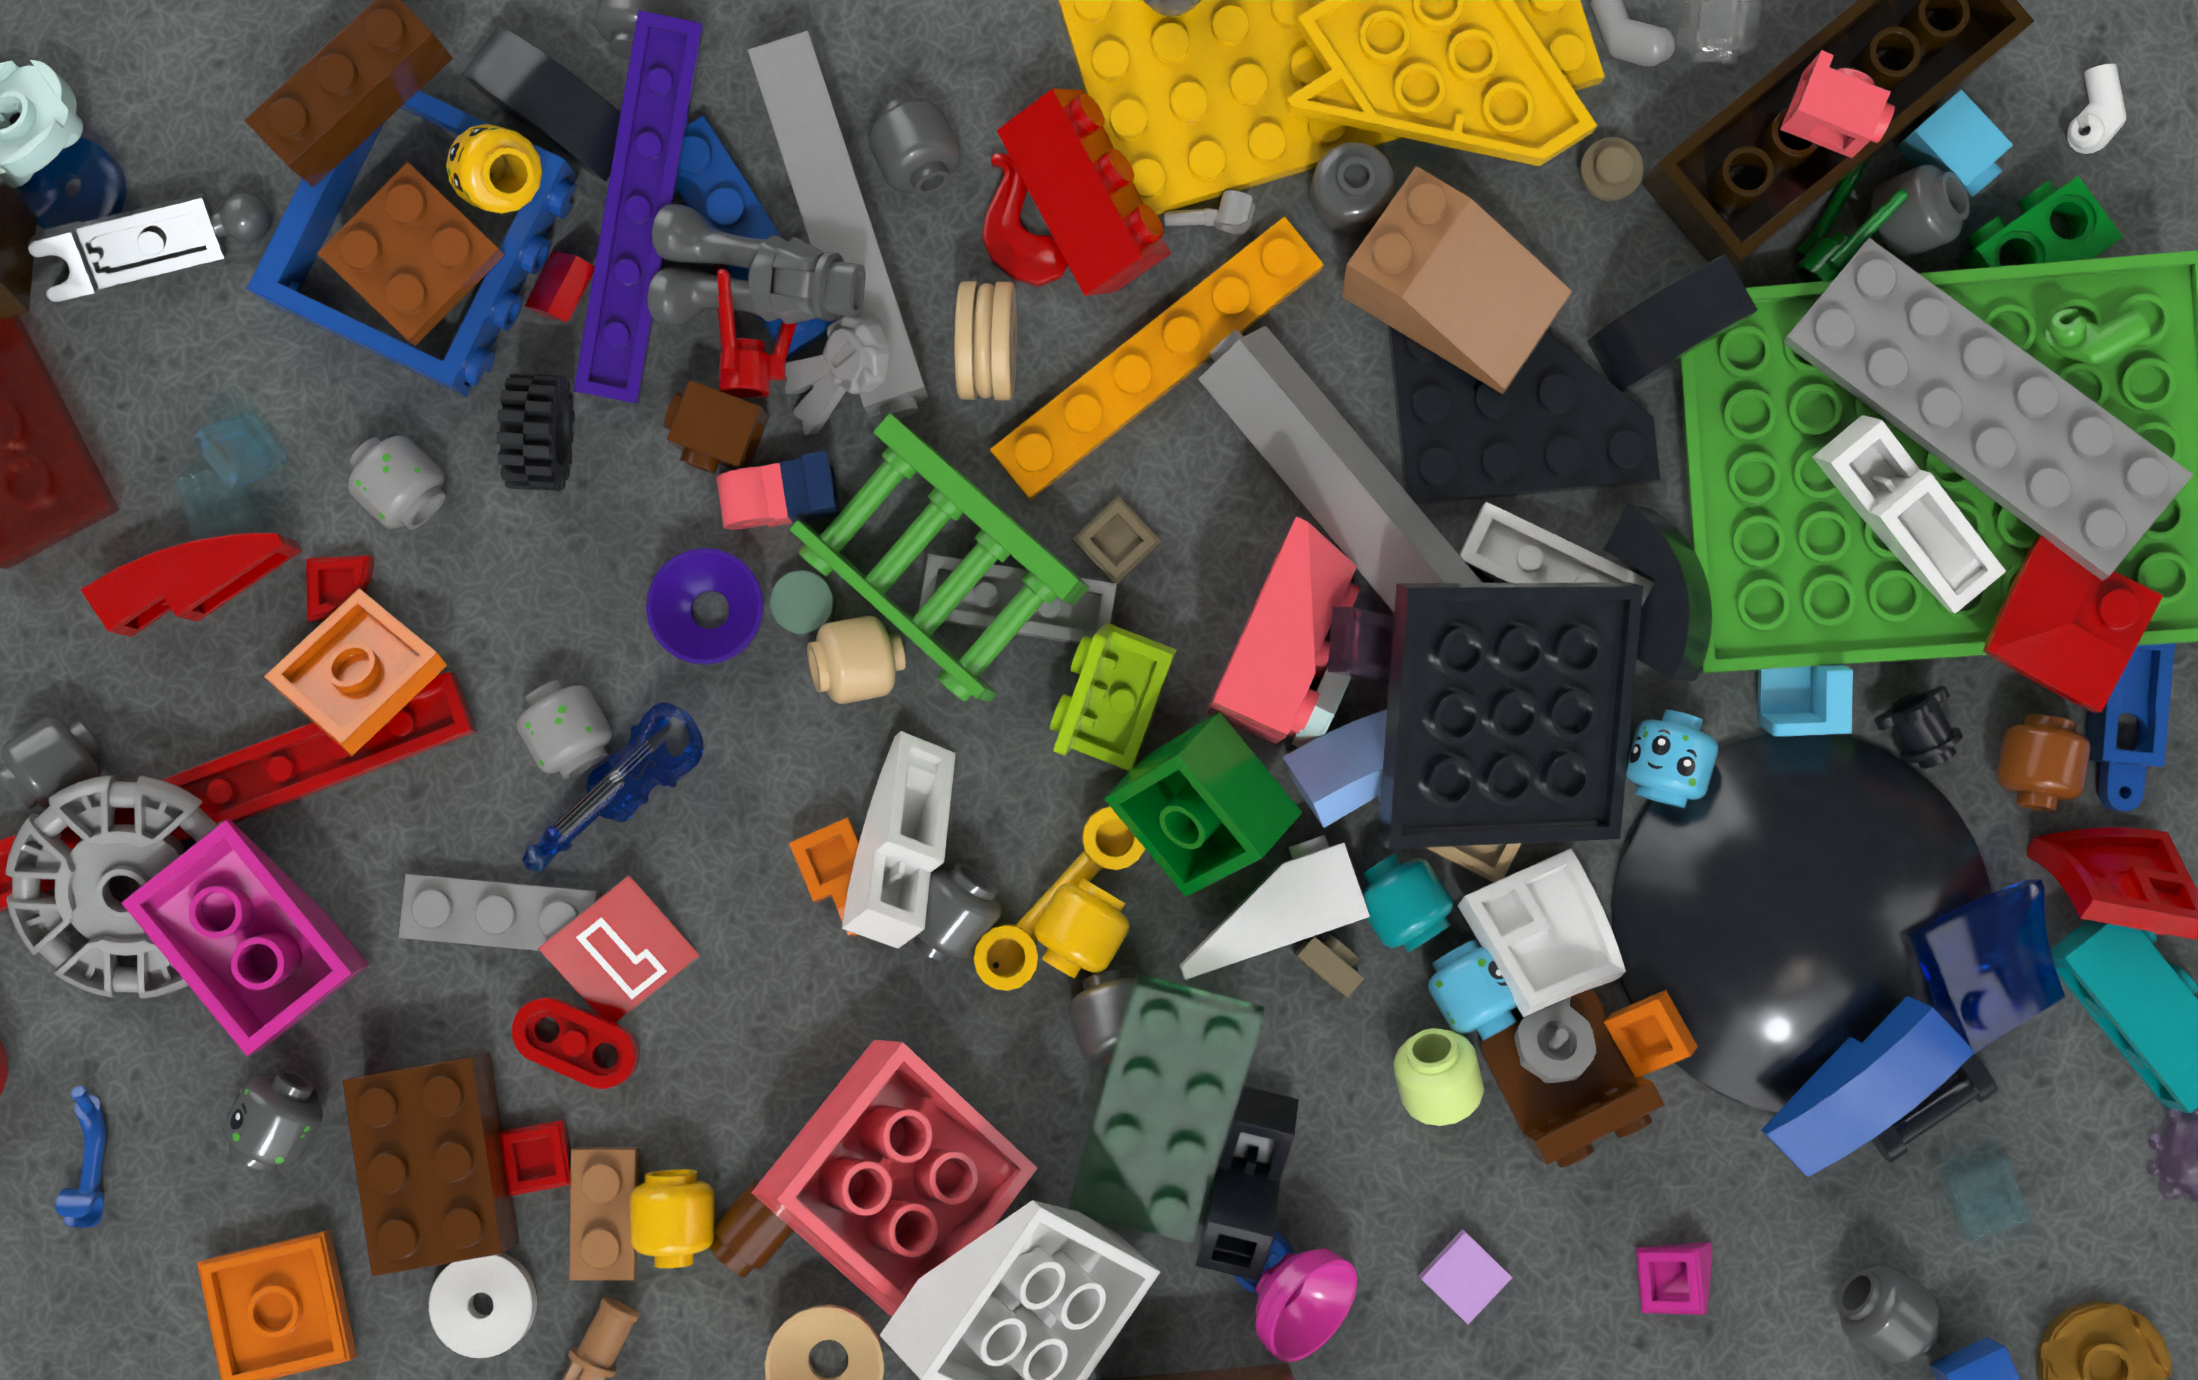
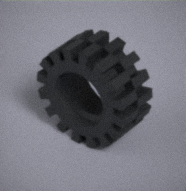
M511 373L510 378H506L504 383L505 390L501 392L502 410H498L497 421L500 422V432H497V444H500V451L497 457L498 465H502L500 471L501 478L505 480V486L510 489L561 491L566 486L565 480L569 479L570 470L568 464H572L571 443H573L574 439L572 424L575 422V411H571L574 400L573 394L570 392L571 385L569 380H566L565 376Z

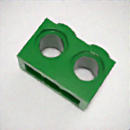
M2079 176L2058 189L2051 180H2048L2017 202L2024 212L2006 225L1999 215L1968 236L1966 239L1973 249L1957 259V262L1963 270L2001 267L1999 261L2000 249L2011 252L2016 257L2018 265L2093 259L2122 239L2123 236ZM2051 214L2060 216L2067 223L2069 229L2068 239L2059 237L2052 230L2050 224Z

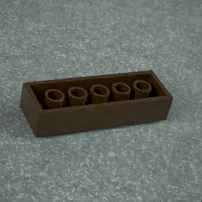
M1857 0L1658 161L1641 184L1708 263L1726 253L1731 264L1736 268L2000 53L2027 29L2034 20L2017 0ZM1821 50L1834 55L1829 66L1830 68L1835 70L1848 68L1863 72L1873 79L1875 86L1890 91L1886 103L1895 106L1891 122L1878 143L1870 141L1853 158L1780 130L1803 71Z

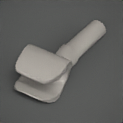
M1226 190L1223 191L1218 210L1210 208L1167 210L1164 214L1165 226H1215L1220 231L1242 234L1251 225L1255 204L1253 203L1252 196L1247 193Z

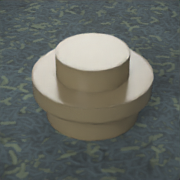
M1615 137L1604 138L1593 143L1583 155L1579 168L1580 178L1585 189L1594 197L1604 201L1622 200L1631 195L1639 186L1644 173L1643 159L1635 146L1628 141Z

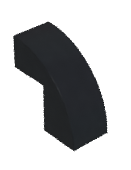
M498 25L461 75L502 111L539 131L578 166L606 182L611 173L621 112L551 57L518 35Z
M1725 253L1641 302L1604 327L1587 342L1608 380L1624 393L1671 368L1689 351L1745 322L1758 309Z
M1627 504L1603 550L1656 580L1641 609L1637 659L1671 680L1696 681L1708 651L1712 628L1711 596L1703 567L1687 539L1664 516L1651 508Z
M1236 1084L1210 1187L1195 1266L1256 1281L1260 1280L1274 1235L1280 1180L1295 1136L1299 1099Z

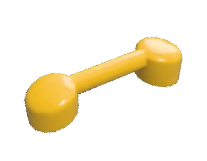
M1110 806L1100 808L1089 816L1083 826L1081 838L1084 851L1017 924H997L981 937L975 947L974 964L977 974L985 984L997 990L1009 991L1020 988L1031 979L1037 968L1038 961L1035 945L1037 940L1034 933L1035 925L1060 885L1067 883L1077 886L1081 878L1090 882L1102 868L1119 870L1127 868L1139 860L1145 848ZM995 962L999 964L997 968L993 967Z

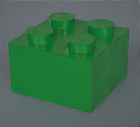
M1220 711L1144 756L1104 798L1185 897L1263 858L1302 813L1281 784L1271 775Z

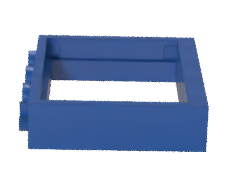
M421 91L416 92L400 107L458 136L470 127L489 124ZM383 123L314 188L303 179L301 180L246 289L268 304L467 398L472 386L478 385L484 371L491 372L495 355L490 350L500 330H509L520 314L523 298L518 294L528 274H537L547 260L551 243L546 238L556 218H565L573 208L569 201L577 187V184L574 183L577 174L565 159L532 144L540 156L543 171L540 188L532 201L518 210L499 248L505 256L486 274L442 361L299 293L318 255L317 252L321 249L384 125Z

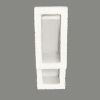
M1865 415L1860 416L1812 457L1869 527L1949 612L1957 613L2006 572L1930 472L1919 469L1883 420Z
M902 731L894 737L880 773L858 844L847 893L842 929L897 949L925 929L930 875L933 870L944 863L956 753Z

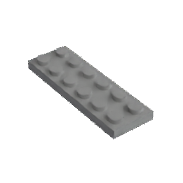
M1868 238L1784 341L1785 345L2102 581L2112 574L2194 475L1871 238Z

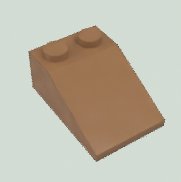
M1416 166L1347 263L1342 297L1501 394H1504L1571 296L1572 290L1474 200Z

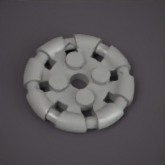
M115 775L95 777L66 787L49 797L50 806L40 815L30 814L21 826L13 841L7 861L5 874L12 877V894L6 897L14 927L24 945L33 956L39 952L57 969L53 972L54 975L81 990L100 996L116 998L119 992L138 993L139 997L143 999L158 997L189 986L121 902L113 897L110 892L109 882L110 878L114 876L124 875L135 879L140 886H143L185 852L182 842L175 836L169 835L177 826H180L198 842L224 821L221 820L216 824L199 808L203 801L190 792L174 784L146 776H139L137 782L117 781ZM116 807L135 808V825H115L114 812ZM67 826L82 838L73 850L61 840L60 832ZM40 879H56L55 896H50L48 893L41 891ZM70 922L82 935L89 939L77 950L59 934ZM117 955H137V967L121 966Z

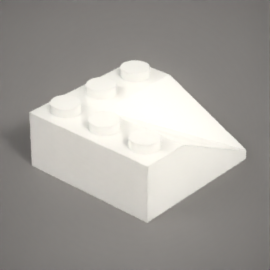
M1032 1200L919 1278L880 1336L920 1380H1087L1156 1280L1160 1271L1119 1234L1078 1211Z

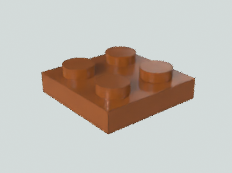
M408 161L317 252L324 261L414 346L505 256L499 248Z

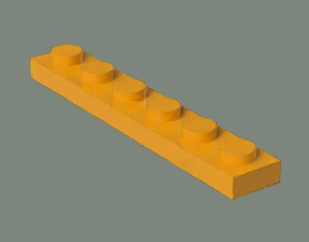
M1284 216L990 449L991 454L1027 499L1031 501L1211 358L1210 352L1228 335L1236 330H1239L1242 334L1323 269V262Z

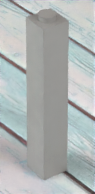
M807 30L748 49L810 244L825 253H839L844 262L860 264L865 268L866 279L861 313L879 322L888 343L889 361L883 383L871 392L860 394L863 407L869 418L881 414L882 420H884L889 413L898 419L908 417L919 410L917 402L929 399L809 32ZM838 314V316L836 317L835 320L837 321L838 319H840V318L843 317L844 315H839V314Z
M1267 326L1246 336H1243L1239 330H1236L1223 339L1210 352L1209 355L1215 363L1198 380L1343 553L1357 566L1359 572L1393 612L1395 611L1396 583H1482Z

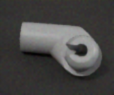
M1592 0L1590 2L1606 48L1614 58L1641 66L1652 67L1668 60L1675 50V38L1668 29L1631 20L1623 0Z

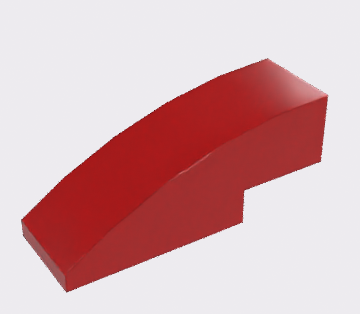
M278 533L233 534L199 539L155 551L129 562L80 590L108 632L132 637L171 610L177 617L199 622L302 552V549L295 540Z

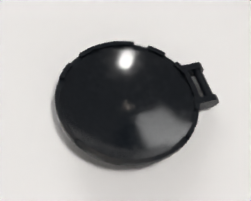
M1770 733L1736 741L1718 749L1707 792L1700 799H1687L1685 808L1652 800L1638 820L1639 823L1629 839L1625 852L1620 857L1614 879L1610 907L1612 909V931L1626 970L1620 977V981L1630 1005L1664 990L1667 991L1698 1045L1690 1057L1675 1062L1679 1068L1693 1079L1741 1104L1766 1111L1779 1112L1849 1037L1862 1043L1906 996L1933 1007L1972 1048L1963 1032L1978 1007L1992 963L1995 917L1991 885L1976 842L1961 816L1947 798L1927 778L1910 765L1903 763L1902 760L1882 749L1841 735L1773 736ZM1976 1052L1956 1071L1959 1076L1957 1079L1921 1102L1912 1111L1872 1139L1878 1151L1889 1163L1894 1162L1908 1152L1907 1144L1974 1099L1982 1103L1998 1092L1997 1084Z

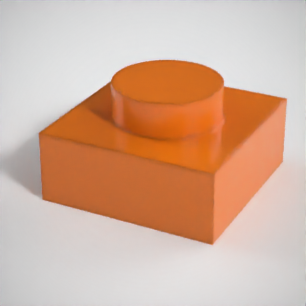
M1666 990L1611 1013L1604 1021L1635 1078L1690 1057L1698 1047Z

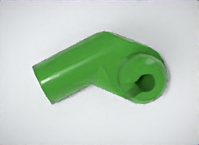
M2069 308L2059 310L2051 316L2048 321L2046 340L2050 347L2059 355L2090 365H2098L2150 337L2151 333L2145 318L2136 309H2132L2111 322L2099 326L2086 321L2084 317H2078V310Z

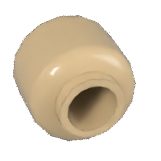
M862 616L826 623L820 627L816 641L809 642L807 645L809 669L816 691L819 693L826 691L830 699L839 704L889 694L895 684L896 671L905 669V652L900 635L897 632L888 634L882 621L875 616Z

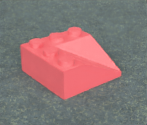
M1299 517L1294 519L1280 546L1206 712V715L1213 716L1220 711L1231 726L1273 745H1276L1287 735L1294 737L1296 733L1299 734L1300 730H1304L1320 695V693L1309 689L1314 677L1320 679L1335 644L1324 639L1334 617L1346 621L1361 588L1350 582L1357 566L1309 522Z
M873 1040L751 1193L888 1315L893 1316L919 1278L995 1226L1037 1170V1167L903 1042Z

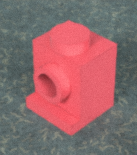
M1821 50L1803 71L1780 130L1853 158L1870 141L1878 143L1891 122L1895 106L1886 103L1890 91L1875 86L1873 79L1863 72L1848 68L1838 70L1830 68L1829 66L1834 55Z

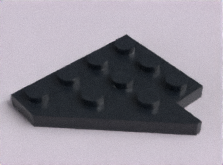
M1388 325L1404 490L1416 505L1650 484L1660 480L1654 417L1548 331L1543 335L1505 393L1501 394Z

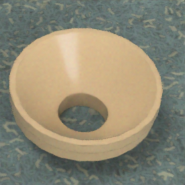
M831 1304L812 1306L788 1318L774 1334L765 1360L766 1380H883L885 1371L883 1348L871 1324L860 1314L846 1307ZM824 1340L837 1341L845 1348L848 1355L846 1370L834 1378L818 1375L810 1363L812 1348Z

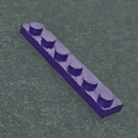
M638 10L574 392L639 404L654 320L648 309L647 295L652 279L657 272L662 270L664 259L657 255L653 246L652 228L658 212L665 205L674 204L704 30L702 23Z

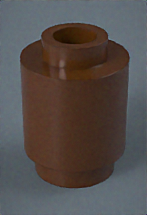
M754 1179L716 1222L714 1227L715 1238L709 1247L713 1255L724 1266L741 1277H747L754 1268L761 1270L794 1232L791 1227L751 1193L761 1181L759 1179Z

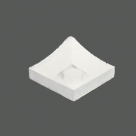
M1571 848L1464 896L1458 905L1480 945L1486 948L1492 955L1523 1017L1578 993L1620 979L1626 972L1616 939L1603 907Z

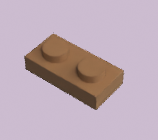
M575 1147L571 1149L569 1280H635L638 1277V1252L632 1247L630 1242L629 1197L632 1190L639 1186V1147Z

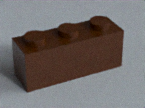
M374 0L244 121L290 169L314 188L444 68L453 57L402 0Z

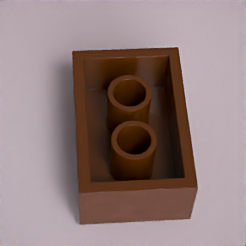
M490 1052L367 1073L342 1080L372 1277L499 1255L520 1243L513 1197L508 1196L498 1132L502 1131Z

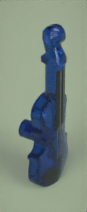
M661 702L648 710L641 721L631 727V737L627 745L619 753H612L605 763L599 765L590 773L586 785V794L553 825L545 829L539 844L529 845L526 848L522 858L526 869L538 872L543 871L559 852L568 851L572 847L571 842L599 816L619 823L625 822L633 816L640 805L648 802L649 793L657 785L676 787L677 780L696 767L703 755L704 743L702 734L691 715L683 708L668 702Z

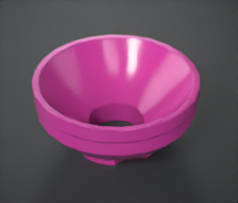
M1315 1249L1298 1254H1286L1275 1266L1267 1268L1255 1290L1259 1294L1256 1305V1332L1259 1341L1272 1355L1284 1362L1301 1360L1318 1350L1337 1331L1352 1306L1357 1290V1273L1354 1266L1334 1251Z

